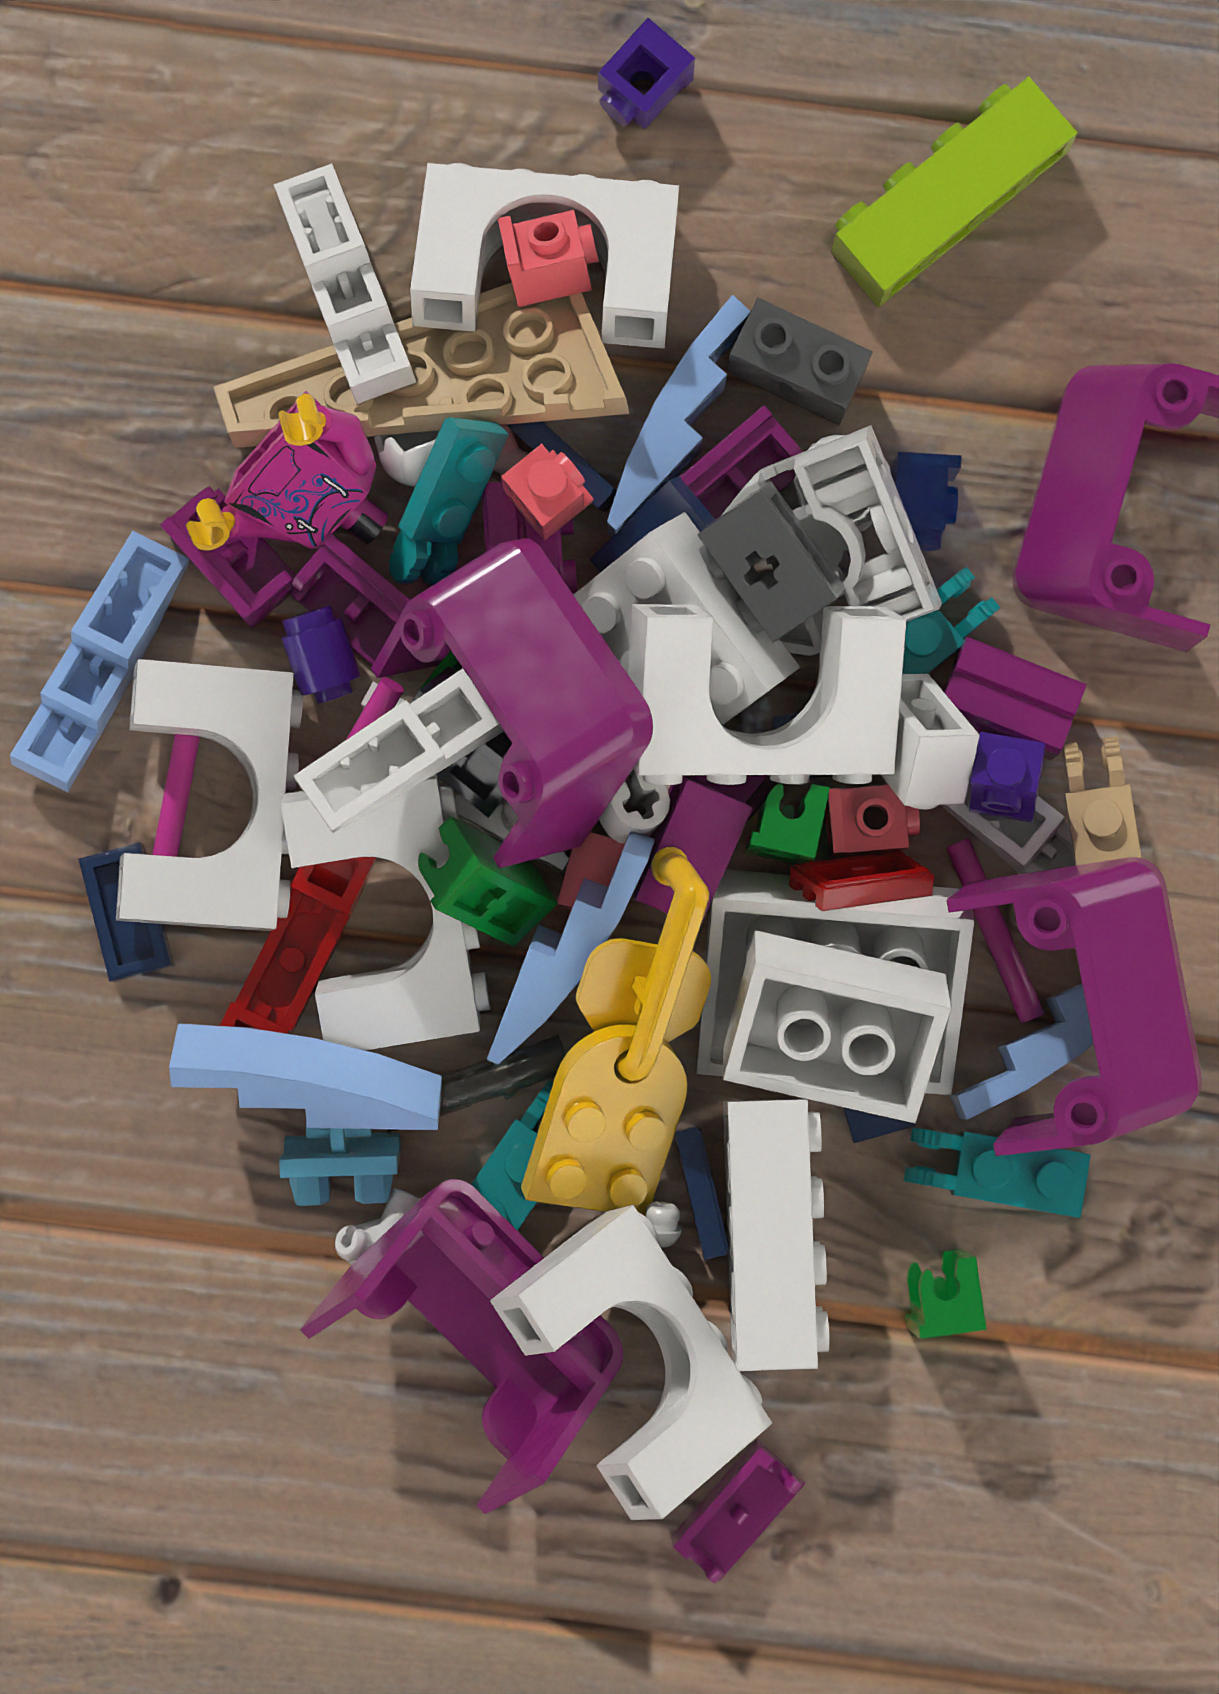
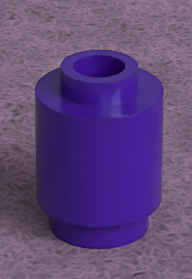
M331 605L283 620L282 623L287 636L282 637L281 640L301 695L313 693L316 703L319 704L352 693L350 681L360 677L361 674L342 618L335 619Z

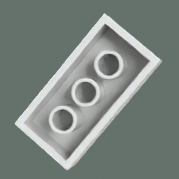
M807 1099L723 1101L732 1360L737 1371L818 1369L817 1352L829 1351L827 1311H823L822 1306H816L815 1285H826L827 1281L825 1245H820V1241H813L812 1218H824L822 1178L811 1176L810 1152H821L820 1113L808 1112Z

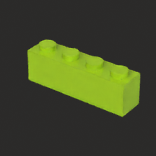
M1029 76L1013 89L1007 84L997 88L979 106L978 110L982 115L966 128H963L960 123L952 125L931 145L930 149L934 152L933 155L917 168L912 162H908L900 167L884 183L883 189L886 191L884 195L869 207L864 201H860L836 222L835 228L838 232L835 234L831 253L878 308L1069 152L1078 132Z

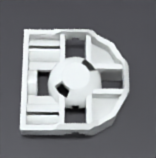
M872 425L762 468L744 486L724 512L726 513L770 482L769 478L786 470L794 469L808 504L802 505V507H798L792 510V512L845 586L840 596L845 595L849 606L887 607L904 617L907 622L936 611L942 605ZM866 464L865 467H862L860 469H857L855 471H852L850 473H847L845 475L822 483V481L825 479H828L830 477H833L835 475H838L860 465ZM869 506L876 533L887 553L865 561L866 554L862 534L847 514ZM845 550L849 551L851 559L847 578L838 567ZM774 555L766 558L767 565L772 564L775 571L780 565L778 559ZM820 610L779 638L789 653L809 656L820 654L823 610Z

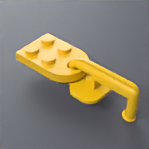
M665 847L659 850L651 862V871L654 878L663 885L671 886L674 891L659 943L652 944L623 938L611 939L597 946L586 961L576 993V1002L594 1032L576 1043L563 1058L558 1068L521 1185L522 1192L528 1201L604 1212L634 1205L638 1213L645 1217L646 1208L653 1201L687 1095V1079L684 1068L668 1042L692 1029L698 1023L711 986V973L707 964L701 956L692 951L709 901V890L695 868L688 861L687 856L678 848Z

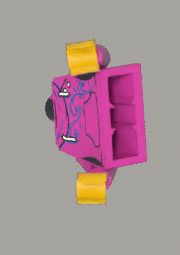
M305 391L296 399V402L287 412L284 410L278 412V423L235 470L224 503L228 506L223 507L221 510L215 500L210 498L203 499L196 507L201 522L189 521L186 524L193 544L201 550L216 549L222 546L228 538L260 537L293 543L298 542L309 549L319 548L330 533L332 534L339 526L343 527L364 544H369L384 527L388 514L366 498L370 491L377 465L359 418L351 413L322 406L311 394Z

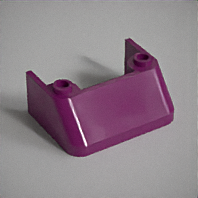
M1174 363L1092 365L1074 374L1062 395L1013 570L1012 584L1014 591L1025 605L1039 611L1183 652H1188L1208 636L1211 624L1148 607L1154 586V573L1149 561L1138 551L1113 544L1112 540L1144 424L1166 430H1175L1190 424L1199 413L1219 418V375Z
M531 539L502 542L411 599L406 604L371 668L375 676L381 678L438 666L451 650L512 742L511 747L502 760L498 784L502 796L510 804L518 816V820L493 857L499 868L580 847L650 744L653 734L652 714L646 700L541 547Z
M1127 857L972 881L946 900L949 913L1013 903L1019 931L1027 942L1036 948L1047 951L1075 948L1099 1075L1081 1077L1067 1083L1055 1099L1054 1113L1015 1117L993 1143L996 1156L1098 1144L1178 1116L1193 1105L1202 1087V1075L1167 887L1162 873L1153 863L1138 857Z
M451 1179L444 1181L429 1191L353 1262L301 1327L300 1331L310 1339L354 1309L372 1319H385L398 1312L409 1301L496 1388L483 1407L482 1425L488 1440L507 1461L476 1505L484 1514H487L546 1482L620 1370L623 1362V1347L617 1332L599 1315L555 1352L525 1356L490 1300L539 1263L544 1257L472 1185L462 1180Z

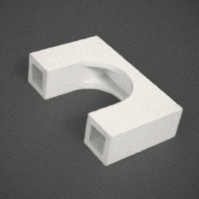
M427 163L410 288L412 326L475 332L483 272L491 256L503 245L498 218L510 216L512 224L574 210L578 227L591 225L597 256L606 275L602 342L664 349L679 185L660 184L652 180L625 181L602 179L587 174L568 176L535 173L527 169L501 170L479 168L463 163L449 165Z
M632 604L628 675L646 700L653 719V734L650 744L633 768L638 775H643L645 782L658 785H675L682 783L683 775H707V780L710 782L735 785L745 783L747 775H770V779L778 783L804 784L809 782L810 775H833V779L838 782L865 784L872 781V774H894L906 619L887 607H824L819 673L816 687L809 702L787 724L769 732L748 734L735 732L723 727L712 709L709 695L713 617L697 605Z
M137 660L133 673L129 730L194 735L213 740L226 747L238 758L249 777L252 788V810L248 824L239 839L230 848L216 855L186 858L124 853L120 857L116 921L271 931L276 929L277 918H287L290 901V881L280 879L281 854L289 855L280 803L285 791H295L297 786L294 775L298 773L299 757L298 753H288L290 728L300 727L303 708V696L299 690L292 689L293 673Z
M433 775L390 802L334 833L329 829L304 791L284 794L280 803L292 868L365 856L384 858L410 871L420 881L429 899L431 900L434 897L419 871L418 856L420 853H424L437 861V868L442 867L449 858V848L443 844L438 828L450 816L458 819L454 790L448 785L440 786L437 775ZM431 903L433 910L431 930L423 945L409 959L383 970L319 980L315 998L323 1040L365 1051L479 1032L480 1012L491 1010L485 972L473 974L469 955L470 949L480 948L478 930L435 910Z
M634 1205L601 1213L491 1299L490 1302L525 1356L555 1352L611 1307H618L631 1312L650 1328L660 1345L665 1364V1385L660 1403L652 1417L639 1430L596 1466L631 1520L663 1519L772 1424V1421L761 1406L762 1397L757 1387L751 1380L742 1375L740 1371H737L735 1363L727 1353L728 1345L724 1335L714 1324L706 1320L692 1298L693 1289L690 1282L681 1271L671 1265L658 1244L659 1238L655 1227L648 1218L638 1213Z

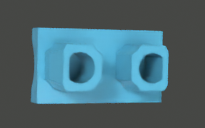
M306 1124V1136H285L283 1155H280L279 1158L280 1178H289L294 1201L298 1206L322 1205L329 1202L331 1197L330 1176H354L355 1201L362 1204L386 1203L389 1201L393 1174L398 1172L401 1154L400 1133H372V1129L307 1128Z

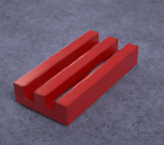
M898 850L795 864V866L790 868L789 887L794 891L802 890V897L808 901L816 900L815 906L819 910L828 911L932 896L935 874Z

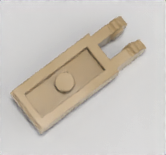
M1117 736L1102 739V764L1106 769L1109 785L1106 788L1085 790L1082 751L1078 749L1077 742L1063 745L1069 793H1065V803L1075 865L1127 857L1142 858L1130 784L1125 785L1124 769Z

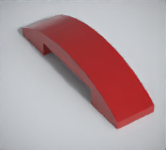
M356 857L299 867L290 885L292 890L290 892L287 918H277L276 929L270 931L235 1003H230L219 1026L244 1027L292 1035L346 929L377 860L376 857Z

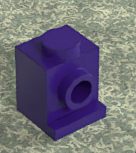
M647 18L598 72V90L603 94L599 99L600 105L619 124L627 126L634 120L645 130L683 87L686 89L693 81L695 57L650 18ZM643 79L649 81L652 84V88L643 95L632 86V83Z
M980 732L970 781L971 800L969 812L1033 823L1044 765L1045 743Z

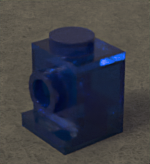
M898 452L894 459L891 476L921 551L940 550L946 524L955 525L958 487L948 486V481H954L959 473L962 455Z

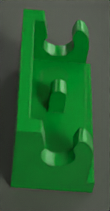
M777 784L770 791L767 799L761 806L756 831H753L747 840L744 854L790 864L812 862L816 856L830 787L811 784L807 795H803L796 810L797 819H794L795 809L793 806L786 805L780 812L779 803L784 796L783 785Z
M452 816L438 828L443 844L449 848L447 862L442 867L437 868V861L424 853H420L418 856L419 871L434 894L430 902L435 910L513 947L558 904L531 860L499 868L493 857L502 845V842Z
M961 1249L942 1251L941 1270L944 1278L941 1276L933 1277L932 1272L928 1269L922 1273L917 1262L910 1264L906 1274L911 1314L905 1315L906 1328L920 1339L987 1330L976 1256Z

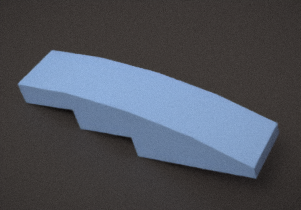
M733 295L690 345L655 400L627 459L607 520V534L611 538L669 480L676 478L701 452L703 437L691 425L724 391L727 374L715 363L736 342L751 312Z
M131 532L72 628V642L40 693L41 705L11 752V765L67 793L69 792L133 677L134 666L137 660L143 658L189 564V558L139 533Z
M629 832L608 887L586 878L583 879L563 934L538 925L487 1057L488 1061L500 1064L546 1022L578 984L591 952L608 940L619 923L648 862L655 839Z
M1082 984L1046 999L1056 1023L998 1047L1007 1071L949 1095L959 1119L968 1120L1028 1090L1084 1053L1094 1044Z
M178 1023L169 1065L171 1087L237 1088L239 1108L305 1109L307 1128L438 1130L442 1092V1076L377 1053L311 1037L244 1027Z

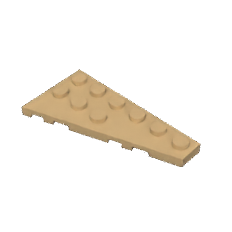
M512 283L480 293L475 332L412 326V317L394 323L411 365L416 383L356 404L334 345L213 387L234 448L257 446L278 423V412L282 410L287 412L296 402V399L305 391L311 394L322 406L357 416L366 437L438 431L441 429L445 418L448 417L507 425L630 414L625 394L582 293L518 307Z

